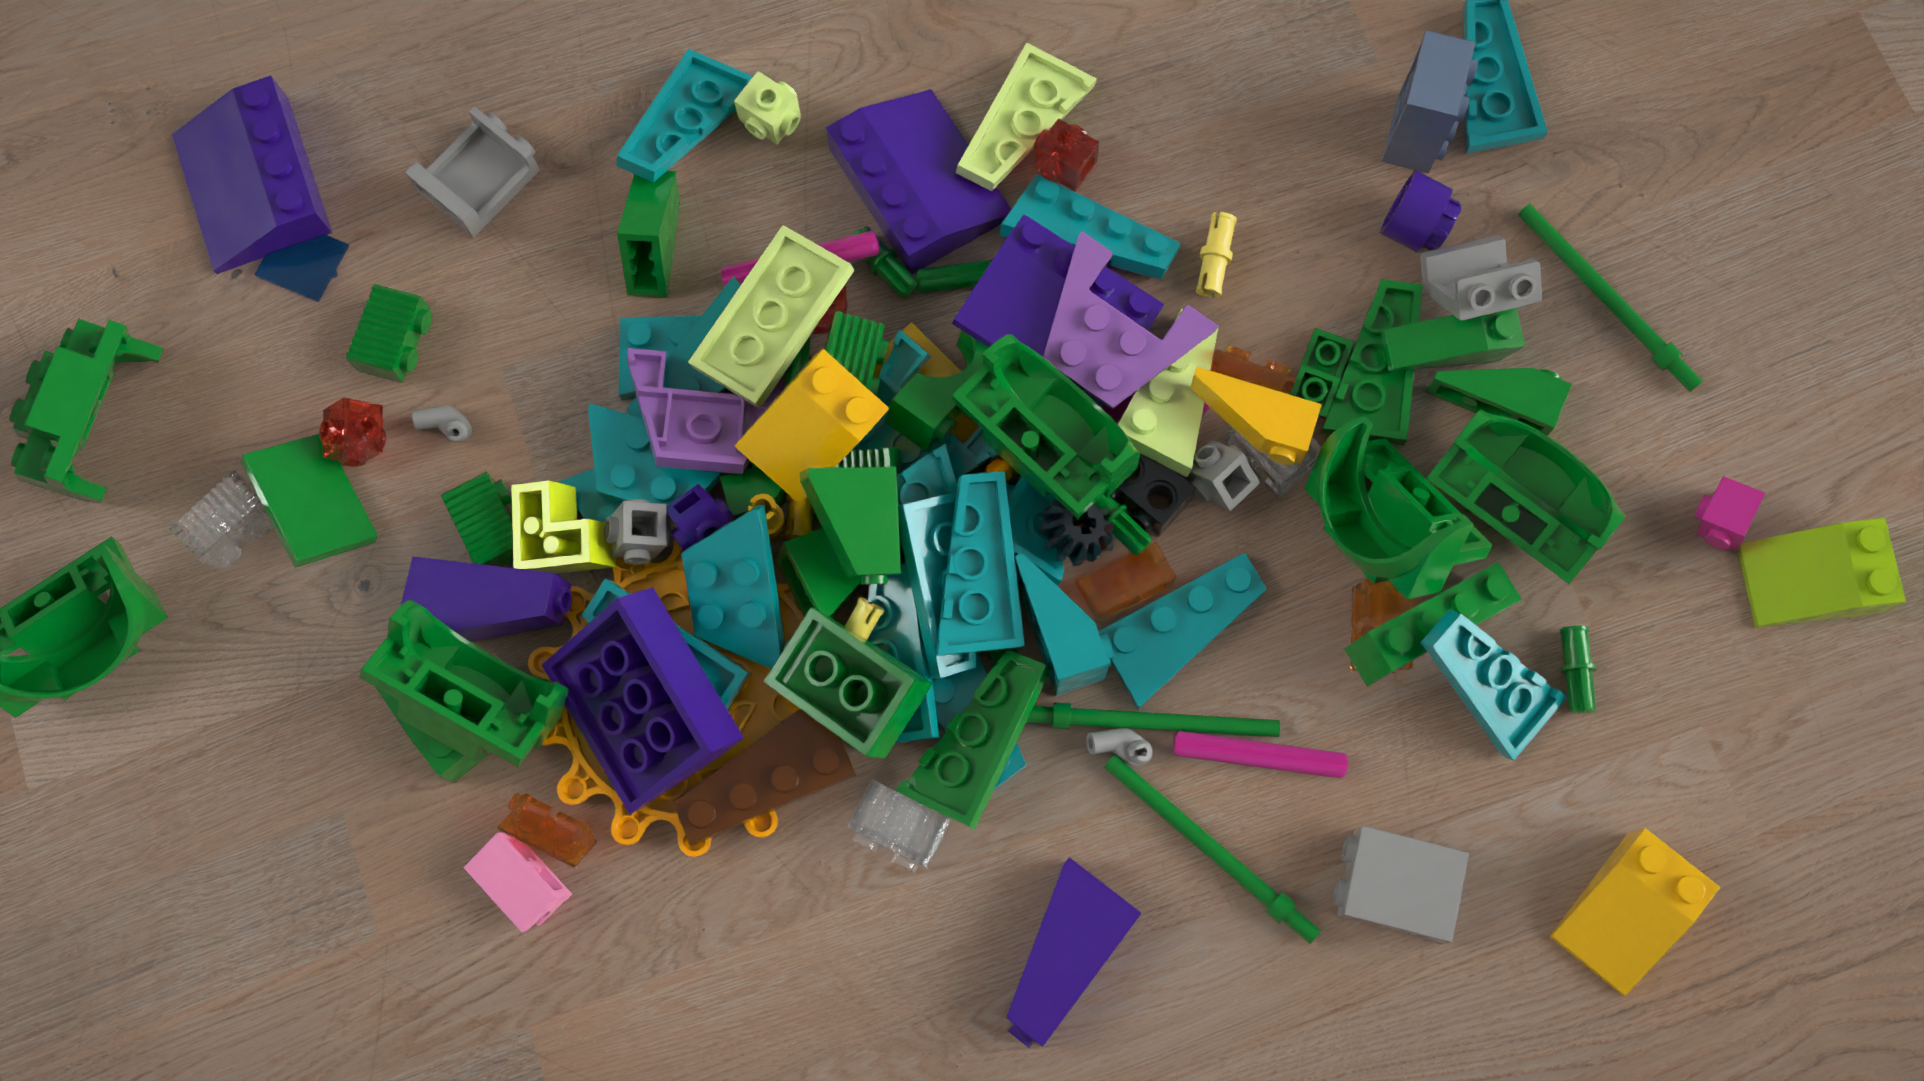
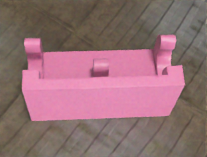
M515 831L496 833L464 867L522 933L527 932L534 924L537 926L541 925L572 895Z

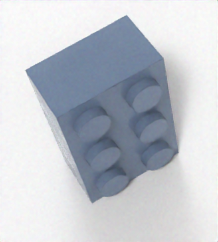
M1425 31L1399 92L1382 162L1429 173L1436 159L1443 160L1448 143L1453 141L1458 122L1463 121L1468 107L1469 97H1466L1465 93L1467 86H1471L1478 66V61L1472 59L1476 42Z

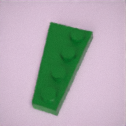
M1381 279L1320 434L1331 435L1345 423L1365 416L1374 424L1368 441L1386 438L1391 444L1403 446L1407 442L1414 369L1389 372L1381 331L1387 328L1419 322L1423 285Z
M1008 649L973 692L974 698L961 714L956 713L946 726L949 728L933 749L928 748L918 761L920 763L918 768L907 781L903 779L894 792L975 830L1051 669L1043 663Z

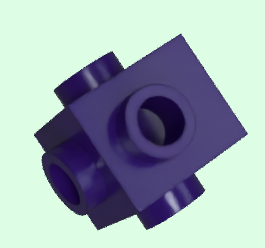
M699 484L666 506V513L676 526V529L670 533L683 551L735 519L730 509L720 497L714 501Z

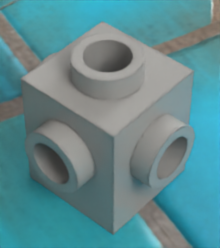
M1213 439L1197 450L1194 455L1192 470L1188 475L1191 480L1190 484L1196 488L1194 495L1203 503L1211 501L1229 511L1260 484L1249 465L1248 458L1235 445L1228 447Z
M643 499L623 501L611 517H607L605 523V542L611 543V557L624 558V562L628 564H646L667 547L670 540V523L666 521V504L650 503Z

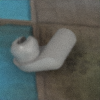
M447 405L414 410L412 413L413 424L417 431L439 428L454 443L466 441L472 433L470 421L453 406Z
M1128 728L1090 732L1086 736V745L1090 754L1113 752L1134 766L1147 763L1153 754L1149 742Z

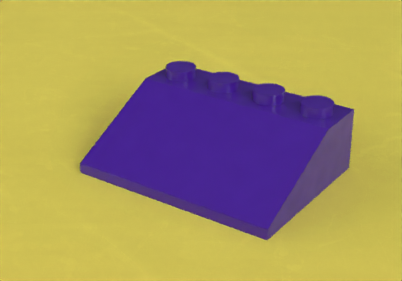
M271 75L231 89L172 134L212 268L216 274L332 233L289 99Z
M932 89L859 108L825 127L829 150L911 275L916 273L918 269L929 266L1001 225L1012 210L997 186L990 191L956 173L957 166L969 145Z
M1023 214L955 316L952 324L988 348L1000 338L1013 334L1020 342L1043 357L1075 246ZM1106 266L1089 288L1092 293L1147 331L1165 305ZM1085 392V393H1086L1088 396H1090L1099 406L1102 404V403H1101L1100 401H1098L1096 398H1094L1093 396H1091L1090 394H1088L1087 392Z
M654 588L617 598L542 664L551 682L556 681L568 688L565 706L629 814L640 810L701 770L744 738Z

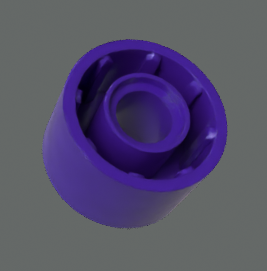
M1414 170L1393 202L1382 224L1380 234L1415 252H1418L1422 246L1430 251L1439 249L1460 214L1461 204L1459 201L1451 198L1452 188Z

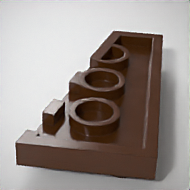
M799 709L673 804L688 842L693 846L854 777L856 774L841 738L802 709Z

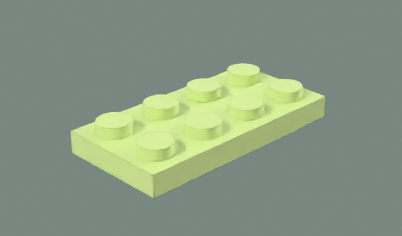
M782 225L688 363L700 373L756 407L761 408L854 272L852 265Z

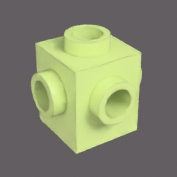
M759 71L734 100L738 118L744 123L746 129L755 137L761 140L766 137L777 145L785 135H790L795 131L801 119L797 94L794 89L783 81L776 83Z

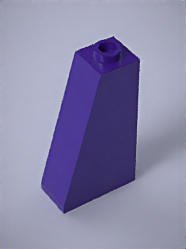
M413 556L401 605L407 600L415 601L425 607L450 629L471 642L562 626L564 615L571 607L572 592L570 590L571 584L555 573Z
M1070 857L1062 867L1006 1019L1013 1024L1008 1032L1028 1048L1034 1042L1038 1043L1041 1047L1045 1045L1141 915L1140 911Z

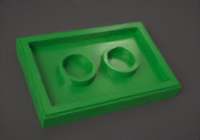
M324 432L242 455L241 464L295 568L376 542L378 534Z

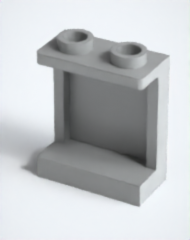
M473 106L468 111L473 120L472 124L427 169L418 162H415L405 174L420 194L472 237H475L540 169L533 157L536 151L523 137L517 135L513 138L506 132V126L492 112H488L485 115Z
M1500 235L1420 253L1423 292L1460 321L1542 302L1540 263L1534 259L1511 265L1507 263L1505 238Z
M1361 826L1354 830L1353 836L1347 835L1344 841L1341 860L1347 862L1344 879L1338 878L1332 899V904L1338 906L1337 917L1343 919L1352 918L1425 937L1424 940L1441 945L1451 943L1453 941L1469 853Z

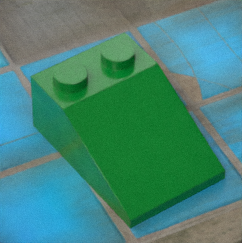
M813 607L809 609L764 680L767 685L865 756L877 758L887 757L933 683L900 660Z

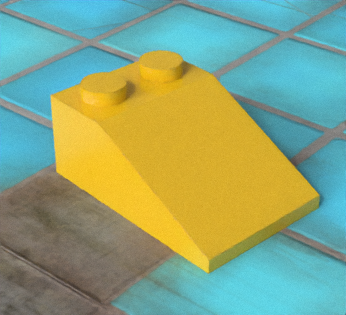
M820 349L738 440L734 447L794 500L800 503L807 496L800 482V472L807 468H835L889 408L828 352Z
M1643 828L1627 833L1551 933L1550 937L1622 996H1626L1694 924L1718 892L1720 886L1648 829Z

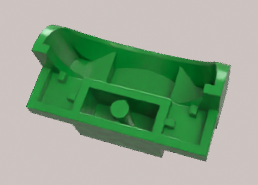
M78 318L74 330L67 328L64 332L60 346H57L55 353L44 351L41 361L34 360L26 376V383L30 384L25 399L18 398L11 410L9 421L14 423L13 430L18 437L27 439L26 444L19 443L11 459V466L15 467L14 474L18 480L82 501L102 503L107 487L89 482L73 473L75 466L71 465L72 460L79 450L83 451L114 376L112 370L114 364L148 361L158 363L164 348L129 336L127 326L118 322L108 320L105 328Z
M1013 334L1000 338L983 352V366L952 395V401L983 429L984 441L1045 499L1052 494L1077 519L1102 495L1108 498L1137 469L1140 452L1133 446L1131 440L1121 427L1072 380L1036 351L1020 342Z
M1481 409L1454 440L1453 445L1426 478L1568 584L1572 582L1594 553L1604 546L1626 516L1602 480L1582 460L1563 445L1523 422L1487 413Z
M1364 416L1345 423L1335 430L1324 442L1304 490L1320 507L1325 524L1323 529L1332 538L1341 553L1353 565L1362 570L1363 574L1374 584L1390 581L1406 599L1439 593L1453 565L1486 559L1493 545L1473 526L1474 524L1464 514L1462 515L1386 438L1368 441L1374 427L1370 420ZM1364 476L1373 482L1368 494Z
M112 536L0 608V707L14 718L41 701L62 698L65 701L75 693L104 679L125 660L140 651L137 644L141 635L168 618L155 590L135 573L122 545ZM110 589V595L108 597L106 591ZM20 647L29 654L22 656H7Z
M413 600L404 602L391 615L387 637L360 670V678L399 700L397 718L473 761H476L483 750L486 749L518 768L531 749L534 747L538 750L562 716L568 695V688L556 681L548 682L527 674L471 643L438 620L425 607Z

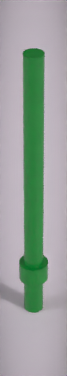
M1531 203L1518 213V216L1654 355L1652 360L1662 371L1667 369L1689 392H1692L1703 382L1680 358L1683 355L1672 342L1667 344Z
M1053 702V707L1034 706L1026 723L1052 724V729H1070V725L1264 737H1279L1280 720L1071 708V703Z
M1114 755L1104 766L1107 771L1267 907L1265 912L1276 922L1280 923L1283 921L1309 944L1316 939L1321 930L1294 908L1296 903L1283 891L1278 894L1117 755Z

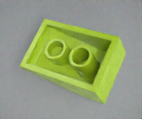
M1886 518L1842 522L1744 542L1738 550L1755 628L1882 614L1906 602Z

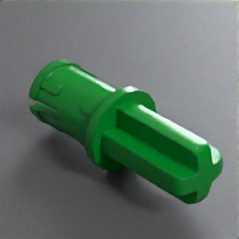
M864 226L863 230L860 228L853 235L872 230L869 226ZM878 239L879 254L864 259L871 266L870 271L873 275H880L897 295L906 298L917 288L918 283L897 260V252L894 249H888Z
M1104 495L1096 501L1095 506L1098 509L1109 507L1108 514L1104 516V520L1115 524L1111 533L1133 555L1141 554L1150 545L1151 537L1125 512L1127 510L1125 505L1120 506L1110 496L1106 498Z
M1582 625L1563 627V629H1559L1564 666L1560 667V672L1566 675L1569 710L1575 714L1594 712L1596 703L1592 672L1596 671L1597 668L1596 664H1592L1589 627Z

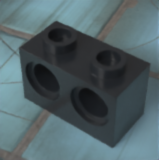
M1140 453L1138 466L1134 471L1137 479L1132 482H1123L1110 497L1117 503L1125 505L1127 510L1131 512L1130 517L1145 532L1152 530L1160 536L1192 501L1196 488L1176 471ZM1152 495H1161L1168 500L1170 506L1166 509L1158 510L1153 508L1147 499Z

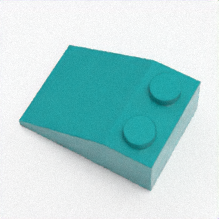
M1024 554L1015 556L1018 591L1044 664L1051 669L1048 676L1055 695L1058 696L1105 680L1108 667L1111 665L1110 658L1114 657L1107 633H1099L1095 622Z

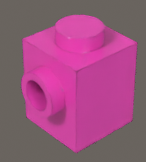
M1723 476L1713 497L1704 494L1694 515V518L1701 520L1696 535L1702 537L1712 547L1722 550L1732 549L1738 552L1760 507L1765 492Z

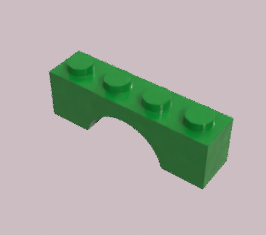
M962 330L956 346L964 356L967 368L958 374L948 377H932L916 373L892 399L885 423L925 452L937 439L940 442H944L956 426L957 421L955 419L960 413L967 415L952 401V395L983 366L982 353L988 347Z
M1499 562L1367 632L1345 647L1344 650L1368 687L1428 653L1421 644V641L1448 610L1461 613L1478 626L1519 602L1522 598Z

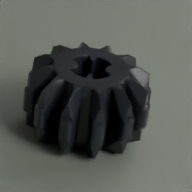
M1056 498L1053 499L1052 506L1049 505L1042 512L1041 517L1045 522L1039 527L1038 533L1049 537V540L1044 544V549H1052L1054 547L1057 550L1056 562H1062L1069 557L1072 566H1079L1085 560L1087 562L1097 560L1101 556V551L1106 550L1112 542L1107 534L1113 531L1115 524L1104 520V516L1108 514L1109 507L1098 509L1095 506V502L1077 519Z

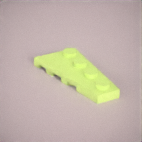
M1026 43L961 158L956 173L992 191L1094 88L1097 78Z
M1218 328L1212 335L1138 389L1118 423L1131 440L1133 446L1141 454L1188 477L1192 470L1204 401L1190 390L1196 366L1211 370Z

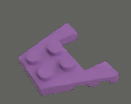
M1082 231L1075 244L1043 357L1078 387L1112 410L1212 335L1219 325L1187 304L1162 340L1089 290L1112 257L1113 252Z
M628 348L627 363L656 466L743 474L750 460L734 445L784 390L785 373L762 407L758 408L737 394L664 388L666 352Z

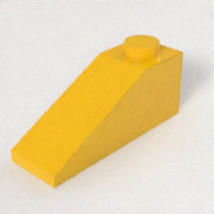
M1196 366L1190 390L1259 452L1268 454L1269 459L1283 465H1292L1293 463L1301 465L1308 452L1322 404Z

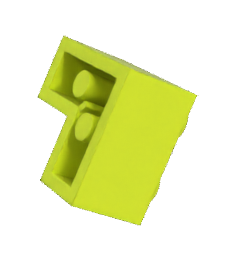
M549 480L511 485L514 568L557 574L616 567V557H611V543L605 542V522L592 519L577 520L576 487Z

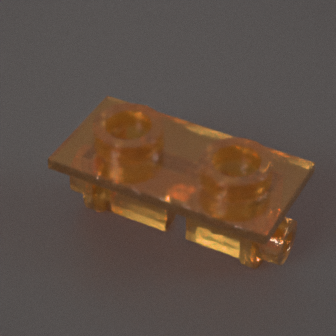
M1229 344L1226 351L1216 350L1215 354L1221 355L1223 358L1221 363L1212 361L1210 371L1243 381L1248 378L1254 381L1253 384L1290 395L1291 390L1284 388L1286 380L1295 383L1296 378L1288 375L1291 367L1267 359L1265 366L1249 361L1251 352Z
M518 793L513 795L508 805V809L512 810V812L498 826V830L573 868H576L597 843V840L593 838L595 832L589 829L588 823L581 822L561 811L553 818L550 816L552 807L533 798L528 793H525L523 796Z

